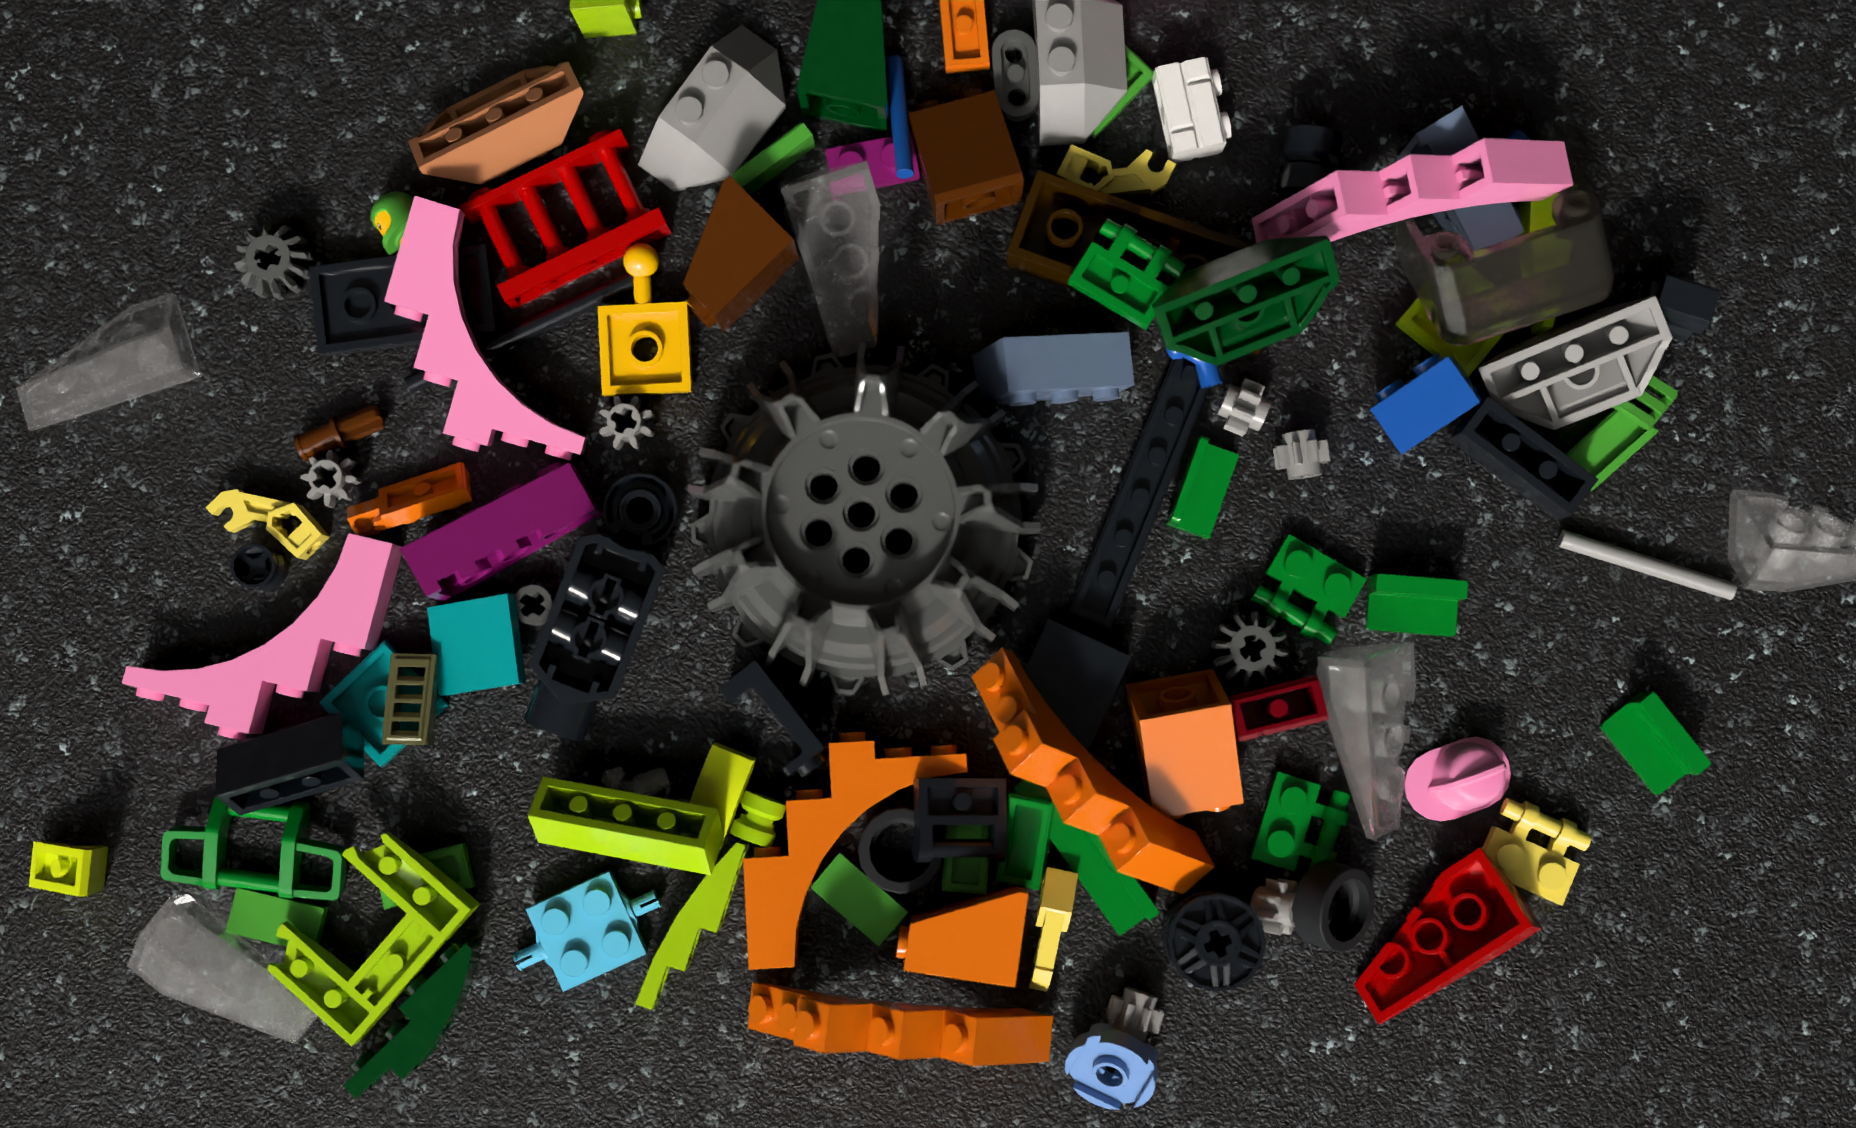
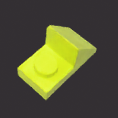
M33 841L29 887L79 897L102 892L105 883L108 847L74 846L51 841Z

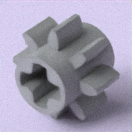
M1247 378L1242 381L1240 387L1233 384L1228 385L1217 411V415L1227 418L1223 429L1242 437L1246 434L1248 427L1256 431L1260 430L1272 400L1261 396L1265 388L1264 385Z
M614 396L615 406L610 411L600 410L599 412L607 419L608 425L602 427L599 432L603 437L614 434L616 437L613 441V447L618 451L623 447L624 442L630 443L638 451L640 450L639 440L644 435L648 437L654 436V433L647 428L646 421L651 420L655 415L651 410L638 411L641 406V400L637 396L631 399L630 404L623 403L618 396ZM631 415V418L636 422V426L634 429L626 428L623 432V429L617 423L620 418L628 419Z
M1313 429L1282 434L1283 445L1275 446L1276 448L1273 449L1275 469H1287L1288 480L1322 475L1320 464L1328 463L1327 461H1331L1328 439L1317 441L1316 431Z
M328 450L326 460L309 458L312 467L308 474L300 476V479L309 482L312 487L306 495L308 498L317 500L324 494V504L330 508L335 507L336 498H344L351 502L354 500L350 492L354 485L362 483V480L354 477L350 471L356 464L354 460L347 458L338 464V453L332 450ZM330 471L335 473L333 476L336 481L334 487L327 486L330 481L326 475Z
M1267 878L1266 886H1259L1254 891L1250 908L1254 910L1259 920H1262L1264 932L1281 935L1282 933L1291 935L1293 927H1295L1293 922V901L1298 882L1281 878L1277 880Z
M1125 987L1122 998L1111 995L1105 1016L1115 1021L1114 1030L1124 1032L1141 1042H1145L1148 1031L1159 1034L1165 1013H1163V1010L1155 1008L1157 996L1138 989Z

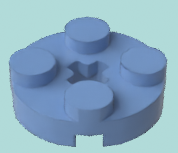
M1096 1023L1090 1027L1089 1032L1079 1035L1071 1044L1065 1062L1066 1075L1070 1072V1075L1075 1080L1073 1084L1075 1091L1092 1104L1107 1109L1120 1110L1122 1103L1135 1102V1108L1145 1104L1154 1093L1159 1075L1157 1066L1158 1052L1152 1045L1142 1043L1129 1034L1114 1030L1108 1024ZM1106 1066H1110L1115 1068L1116 1070L1113 1073H1111L1105 1069Z

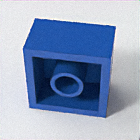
M1440 353L1434 354L1413 369L1418 376L1406 385L1400 378L1374 395L1379 403L1370 410L1401 455L1484 399L1453 354L1445 359L1442 358Z

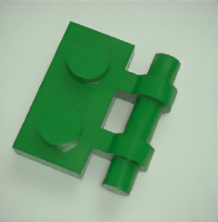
M1108 218L1099 234L1113 242L1110 249L1106 250L1092 241L1069 278L1068 284L1142 329L1147 330L1155 317L1152 304L1169 287L1157 280L1158 276L1163 271L1177 279L1187 264L1172 256L1173 250L1163 244L1157 247L1138 236V230L1126 223L1124 226H1121ZM1127 250L1149 263L1144 272L1122 259Z
M1288 534L1264 573L1279 582L1276 590L1272 592L1259 584L1250 600L1264 607V613L1274 619L1280 616L1300 628L1299 633L1311 640L1313 637H1316L1329 645L1338 630L1323 621L1326 613L1329 611L1341 619L1345 618L1367 579ZM1292 591L1314 602L1309 613L1288 601Z
M1275 771L1249 858L1295 872L1300 855L1312 858L1309 869L1315 863L1326 859L1335 861L1338 852H1334L1338 834L1341 825L1346 827L1350 814L1345 812L1350 794L1333 789L1329 805L1318 804L1316 800L1321 785ZM1312 816L1324 820L1316 845L1304 842Z

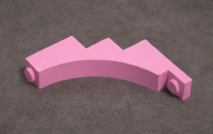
M1483 138L1452 156L1410 154L1381 171L1336 170L1253 217L1252 223L1256 243L1267 239L1327 236L1330 242L1378 226L1436 212L1495 203L1542 201L1574 184L1564 141Z

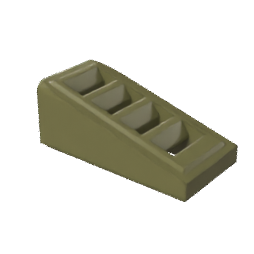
M391 653L382 744L435 745L437 654ZM402 667H425V675L402 676ZM402 685H423V694H401ZM401 703H420L421 712H400ZM400 721L419 722V731L400 730Z

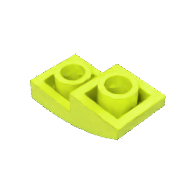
M714 742L689 803L718 809L724 832L721 850L727 843L738 805L742 800L745 790H747L756 758Z

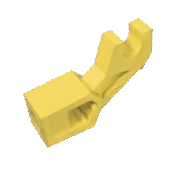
M1071 144L1056 176L1114 197L1146 193L1153 195L1165 188L1176 163L1167 160L1162 171L1152 172L1148 167V162L1153 152L1146 149L1127 168L1112 169L1109 160ZM1086 167L1095 170L1097 174H1104V177L1095 186L1092 183H1086L1081 180Z
M234 489L221 492L206 507L212 515L219 516L227 507L233 510L232 519L224 525L229 532H238L258 521L267 523L266 530L299 559L307 560L330 538L305 507L297 503L247 494L243 490ZM291 516H297L302 523L288 535L287 530L281 528L282 520L289 519Z
M1046 868L1036 915L1035 926L1041 927V932L1034 955V968L1029 984L1031 989L1047 992L1049 988L1061 931L1067 932L1070 923L1078 873Z

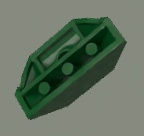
M1327 236L1267 239L1183 272L1152 304L1164 346L1169 350L1181 352L1192 358L1218 366L1303 332L1323 304L1329 291H1333L1340 281L1330 239Z

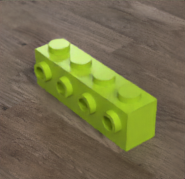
M544 776L527 815L538 843L706 875H712L724 839V832L717 808Z

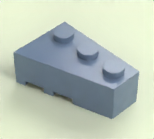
M1460 106L1418 132L1397 159L1399 161L1410 154L1452 156L1480 140L1463 106ZM1511 202L1478 205L1433 213L1461 258L1470 266L1475 265L1512 242L1525 231L1521 224V215Z
M1129 332L1002 337L972 355L975 381L979 384V392L977 393L978 408L1008 404L1010 406H1024L1034 404L1037 401L1051 400L1053 404H1062L1078 401V397L1092 396L1093 401L1097 402L1110 401L1120 398L1119 392L1135 385Z

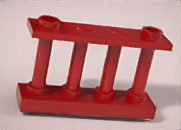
M610 129L600 131L588 139V144L493 190L491 187L479 189L468 196V202L459 205L460 210L465 213V217L471 224L483 220L508 272L505 276L506 281L498 284L497 287L503 300L513 310L624 257L626 250L633 244H651L672 234L659 207L652 211L650 208H644L618 155L630 149L621 129L613 132ZM603 162L628 214L626 218L627 223L612 230L609 227H604L578 174ZM561 181L588 233V236L585 238L587 242L573 249H570L568 246L564 247L538 193ZM521 200L548 253L545 257L546 262L531 269L530 266H524L499 214V211Z

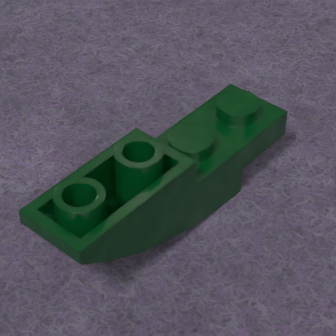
M476 939L466 943L464 946L459 941L455 942L438 958L442 966L431 977L424 972L405 989L404 992L409 998L398 1008L406 1015L410 1022L405 1018L398 1021L384 1034L383 1038L388 1043L377 1054H374L370 1049L349 1068L354 1075L343 1086L355 1099L372 1088L390 1069L401 1080L411 1075L430 1056L444 1038L462 1008L477 970L482 945Z

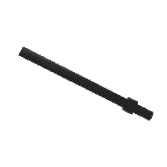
M629 273L485 339L479 342L478 346L486 359L633 291L634 278ZM419 370L404 377L411 393L434 384L433 382L423 380L424 370Z

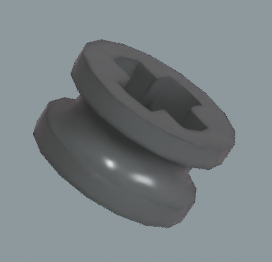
M539 585L522 587L515 594L518 619L525 624L534 626L545 624L555 597L549 590ZM542 595L545 599L541 603L545 607L544 612L541 615L531 613L527 616L524 612L529 607L524 604L526 597L537 598Z

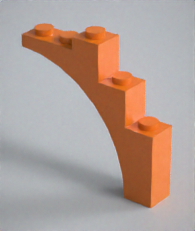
M1002 647L971 676L999 731V734L993 740L1010 774L1046 787L1063 822L1098 835L1117 872L1184 894L1215 867L1196 831L1173 821L1148 805L1118 781L1081 745L1047 705L1028 678L1014 652Z
M865 732L838 733L839 742L829 743L831 797H823V789L796 790V799L786 800L788 854H781V846L754 847V856L743 858L748 970L795 967L798 961L799 925L807 892L822 859L849 825L874 804L899 789L913 785L914 779L967 772L966 753H957V745L930 746V755L912 756V748L907 747L884 749L885 758H876V740L866 741Z
M759 982L752 983L747 1028L793 1040V1045L822 1053L867 1051L898 1060L943 1058L970 1066L1049 1062L1053 1015L1022 1008L950 1007L870 1000Z

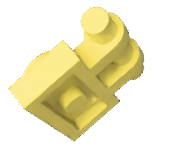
M1506 798L1501 806L1500 814L1514 820L1509 832L1491 826L1482 849L1513 885L1563 906L1580 865L1563 857L1569 845L1586 851L1591 843L1592 835L1577 829V824L1566 818L1557 820L1539 812V807L1530 802L1524 801L1521 804ZM1532 828L1551 836L1546 849L1526 840Z

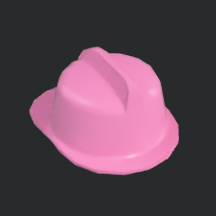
M1480 737L1464 738L1438 747L1416 758L1408 768L1404 782L1406 798L1416 812L1425 818L1436 821L1453 820L1482 810L1499 801L1507 791L1511 777L1509 760L1499 746L1491 740Z

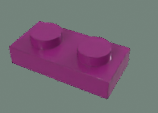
M910 133L914 175L907 179H901L896 176L893 136L825 149L834 196L920 180L912 133Z

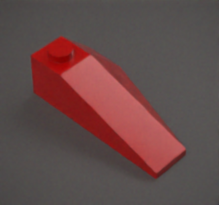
M1478 848L1438 876L1424 899L1406 917V922L1391 941L1384 945L1355 982V988L1378 1025L1498 957L1543 928L1515 886L1482 848Z

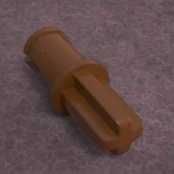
M377 405L368 406L339 419L334 415L329 418L328 423L294 435V444L301 458L307 462L310 457L314 458L328 452V450H334L339 447L346 450L350 447L349 443L383 430L385 419Z

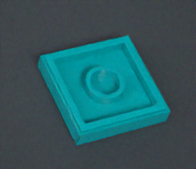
M507 593L427 607L433 654L438 655V696H449L526 683L515 594Z
M384 640L319 702L329 714L342 712L364 732V751L379 767H385L407 746L382 744L391 653L401 654L388 640ZM402 667V676H422L414 667ZM402 685L401 694H423V685ZM438 692L436 698V717L449 706L442 696H438ZM401 703L400 712L420 713L421 704ZM400 721V730L419 731V722Z

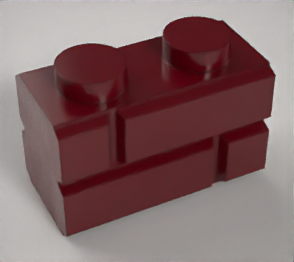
M1317 675L1227 696L1232 708L1236 742L1329 720Z

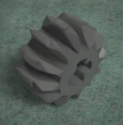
M264 223L262 236L254 230H247L248 238L252 242L249 246L245 244L236 245L237 251L245 255V258L234 263L238 271L245 273L241 278V283L247 288L255 287V294L261 298H267L272 292L276 299L285 300L287 287L295 293H301V286L297 280L300 277L310 279L309 271L303 266L314 261L313 254L309 251H304L308 244L307 240L301 235L294 236V230L287 225H282L277 231L271 223ZM271 258H281L278 265H269V261L271 260Z
M1251 611L1249 613L1247 625L1240 613L1231 615V621L1235 630L1224 623L1219 624L1217 630L1227 640L1211 641V648L1224 650L1225 656L1217 657L1213 660L1214 666H1222L1226 663L1231 665L1224 674V679L1227 681L1234 679L1238 672L1241 671V687L1250 686L1253 674L1259 685L1268 684L1265 668L1271 673L1279 675L1283 669L1273 658H1287L1289 656L1288 650L1276 648L1275 642L1283 641L1287 638L1284 631L1274 635L1269 633L1276 623L1273 617L1267 618L1259 627L1260 616L1258 611ZM1245 637H1250L1249 643L1257 641L1260 649L1254 652L1255 660L1253 662L1250 661L1251 656L1242 657L1240 654V648L1245 646Z

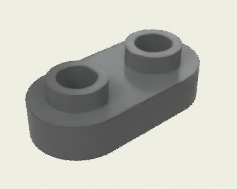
M1008 30L1001 33L995 39L992 46L993 86L1003 117L1011 121H1022L1029 118L1038 106L1036 46L1027 33L1020 30ZM1010 51H1016L1022 58L1020 61L1012 63L1006 59L1005 55ZM1012 94H1020L1025 101L1023 104L1015 106L1009 102L1008 98Z

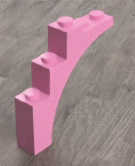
M414 196L384 301L396 305L394 314L421 322L423 314L429 315L414 368L425 371L423 380L450 387L452 379L458 381L443 433L454 436L452 445L479 452L480 445L492 446L496 431L498 430L503 432L502 441L526 448L529 440L547 445L545 449L546 454L571 461L573 453L584 454L588 437L553 423L527 406L500 380L478 346L466 318L459 285V243L465 213L460 209Z
M348 533L338 563L318 597L293 624L266 644L233 660L198 669L160 670L126 666L122 684L137 687L136 696L151 700L163 701L165 694L181 698L180 707L207 712L204 723L219 726L218 735L241 740L246 738L247 734H263L276 684V693L296 698H303L304 691L320 692L333 642H335L334 651L359 657L362 649L375 650L377 648L402 555L400 550L402 547Z

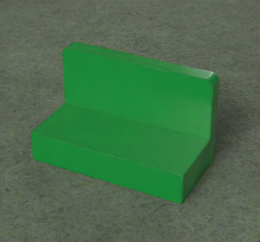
M1201 435L1194 443L1166 525L1208 540L1212 534L1239 454L1208 444L1210 438Z
M1378 573L1369 576L1365 628L1372 631L1446 637L1455 636L1458 601L1467 599L1468 581Z
M1654 691L1637 693L1599 725L1603 733L1652 794L1660 795L1685 774L1699 775L1712 764Z

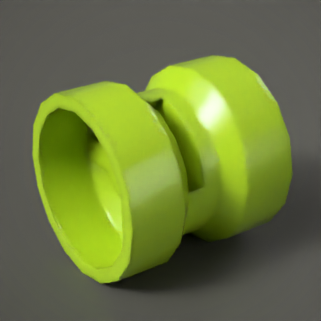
M745 790L741 805L746 811L733 821L729 833L763 847H772L776 837L773 822L783 818L786 804L765 795Z

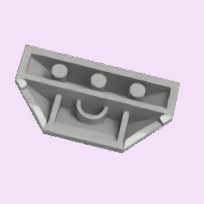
M1032 0L1034 43L1037 59L1040 146L1084 144L1093 131L1127 94L1123 5L1116 0Z
M743 25L713 44L659 115L638 163L639 167L674 192L684 190L687 187L722 181L729 175L732 177L733 173L744 165L786 108L777 49Z
M1655 295L1603 308L1527 339L1480 365L1478 369L1493 401L1513 416L1556 430L1642 396L1664 351L1668 348L1672 336Z

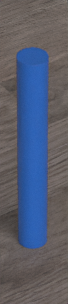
M891 55L886 58L885 62L896 176L901 179H907L914 175L903 58L898 55Z

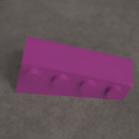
M561 462L553 463L538 472L537 479L523 486L518 484L502 492L498 499L484 506L476 507L463 514L459 519L400 548L426 597L448 602L601 515L602 512L578 469L571 463L562 465Z

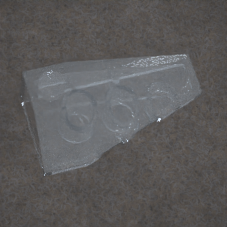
M867 161L820 170L779 183L782 198L832 353L837 359L857 353L860 342H867L868 349L876 347L880 202Z
M172 292L130 306L18 386L16 390L28 430L41 429L201 377L177 295Z
M1736 489L1732 491L1729 503L1728 560L1745 589L1790 592L1856 581V519L1852 524L1841 521L1831 516L1829 509L1814 505L1811 511L1789 506L1788 497L1775 493Z
M1412 642L1344 647L1317 657L1318 667L1316 675L1320 681L1329 720H1327L1367 839L1375 840L1398 829L1400 824L1405 772L1399 766V759L1403 744H1409L1411 733L1410 728L1403 727L1406 701L1414 702L1416 692L1414 643Z
M189 894L168 898L139 934L127 966L164 996L296 1044L318 1016L267 970L268 965L272 962L239 935L227 933V925Z

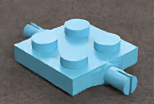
M609 869L528 906L525 910L536 931L537 943L518 952H513L514 961L520 960L516 964L517 968L521 971L530 965L545 960L553 969L564 992L646 955L648 949L639 932L638 916L662 907L660 898H657L656 890L653 889L630 900L620 890L612 870Z

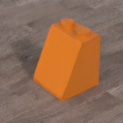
M1214 669L1125 684L1148 805L1168 818L1175 820L1184 817L1187 813L1204 810L1219 812L1230 808L1231 805L1244 803L1231 703Z
M1012 886L988 893L987 895L984 894L912 915L910 927L901 925L896 958L905 959L903 971L1015 987L1029 894L1026 888Z

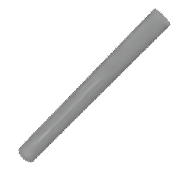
M1562 530L1558 539L1557 546L1728 600H1732L1737 591V583L1573 532Z

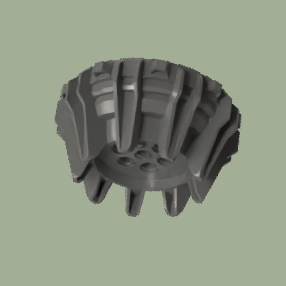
M867 342L859 343L856 367L844 368L833 353L816 356L811 376L801 381L798 380L786 361H782L779 363V366L789 384L778 389L770 396L761 394L753 382L747 384L749 391L760 407L751 416L730 413L720 426L729 444L726 452L700 447L698 453L702 459L717 464L711 484L706 487L689 484L687 489L692 496L710 502L709 513L691 523V541L696 545L711 550L713 556L693 567L692 571L697 577L715 573L718 584L723 592L722 596L707 604L709 610L717 612L734 606L740 615L732 633L734 638L744 648H750L766 642L772 647L763 666L769 670H774L782 656L795 664L805 667L799 685L806 688L809 686L817 670L829 673L834 690L838 694L855 695L865 677H878L882 696L890 695L887 678L905 675L917 671L920 686H927L923 665L936 660L938 663L954 671L968 661L965 640L973 632H976L989 642L994 640L996 635L985 627L984 623L989 619L999 603L1013 612L1016 610L1019 603L1004 592L1003 589L1006 583L1028 580L1033 560L1017 547L1018 536L1039 533L1041 523L1022 522L1020 498L1037 495L1038 484L1014 483V475L1026 462L1022 449L1016 443H998L992 435L995 429L1005 420L1006 412L1001 408L991 417L982 418L968 404L979 392V384L974 380L954 396L949 392V371L933 363L917 374V376L904 372L905 346H898L896 361L891 366L868 365ZM863 459L875 460L880 466L878 476L871 481L859 480L854 474L856 464ZM822 477H830L838 484L835 495L827 500L817 499L812 494L814 483ZM903 485L912 487L918 495L915 504L906 509L898 508L891 501L893 491ZM867 504L874 509L875 518L867 527H856L849 521L850 511L856 505ZM818 522L826 523L832 528V538L823 546H813L807 539L809 528ZM896 531L908 533L913 540L911 549L902 555H895L886 547L888 536ZM856 549L865 551L870 557L868 568L859 574L850 573L844 567L845 556L850 551Z

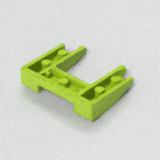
M390 832L380 835L384 845L364 853L356 845L342 853V856L407 913L356 973L288 921L283 922L278 927L276 934L277 937L288 940L283 964L272 962L268 965L267 969L351 1047L366 1037L392 1007L393 1001L480 905L476 899L454 880Z

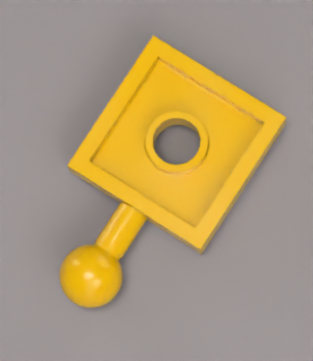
M633 244L626 250L623 263L626 271L634 278V304L598 306L602 395L604 397L693 392L689 305L686 301L652 303L650 276L656 272L659 266V257L656 250L649 244ZM650 337L658 345L656 356L646 362L637 360L633 351L635 343L641 338Z

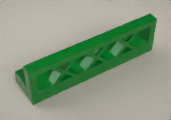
M1025 779L1013 787L1016 792L1051 798L1046 787ZM1055 806L1050 840L1072 871L1078 873V879L1116 933L1121 936L1144 918L1150 921L1160 912L1134 877L1117 872L1100 837L1065 824Z

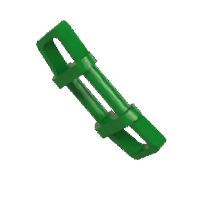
M215 796L206 827L173 826L163 834L160 874L166 881L203 886L205 889L219 890L221 886L277 892L280 898L295 899L298 897L336 900L345 890L347 859L342 856V853L346 848L341 845L304 838L310 819L311 806L309 802L295 800L292 805L282 803L238 815ZM232 816L286 822L281 841L279 874L225 868L227 833ZM176 839H204L202 872L181 869L176 866ZM302 852L326 856L333 861L331 887L300 884Z

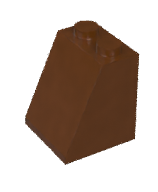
M983 89L969 90L960 94L958 100L941 104L939 100L927 101L916 106V111L908 113L909 127L936 225L1021 203L1024 178L995 90L984 93Z
M730 175L721 185L683 282L690 295L685 301L691 307V311L709 329L716 324L723 332L738 320L799 260L794 239Z

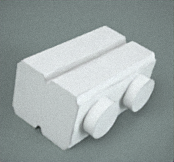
M1207 57L1190 59L1182 63L1176 62L1161 65L1155 68L1152 82L1169 160L1173 163L1222 153L1226 145V139L1231 138V124L1228 113L1226 111L1219 112L1216 96L1222 95V85L1218 70H1210Z

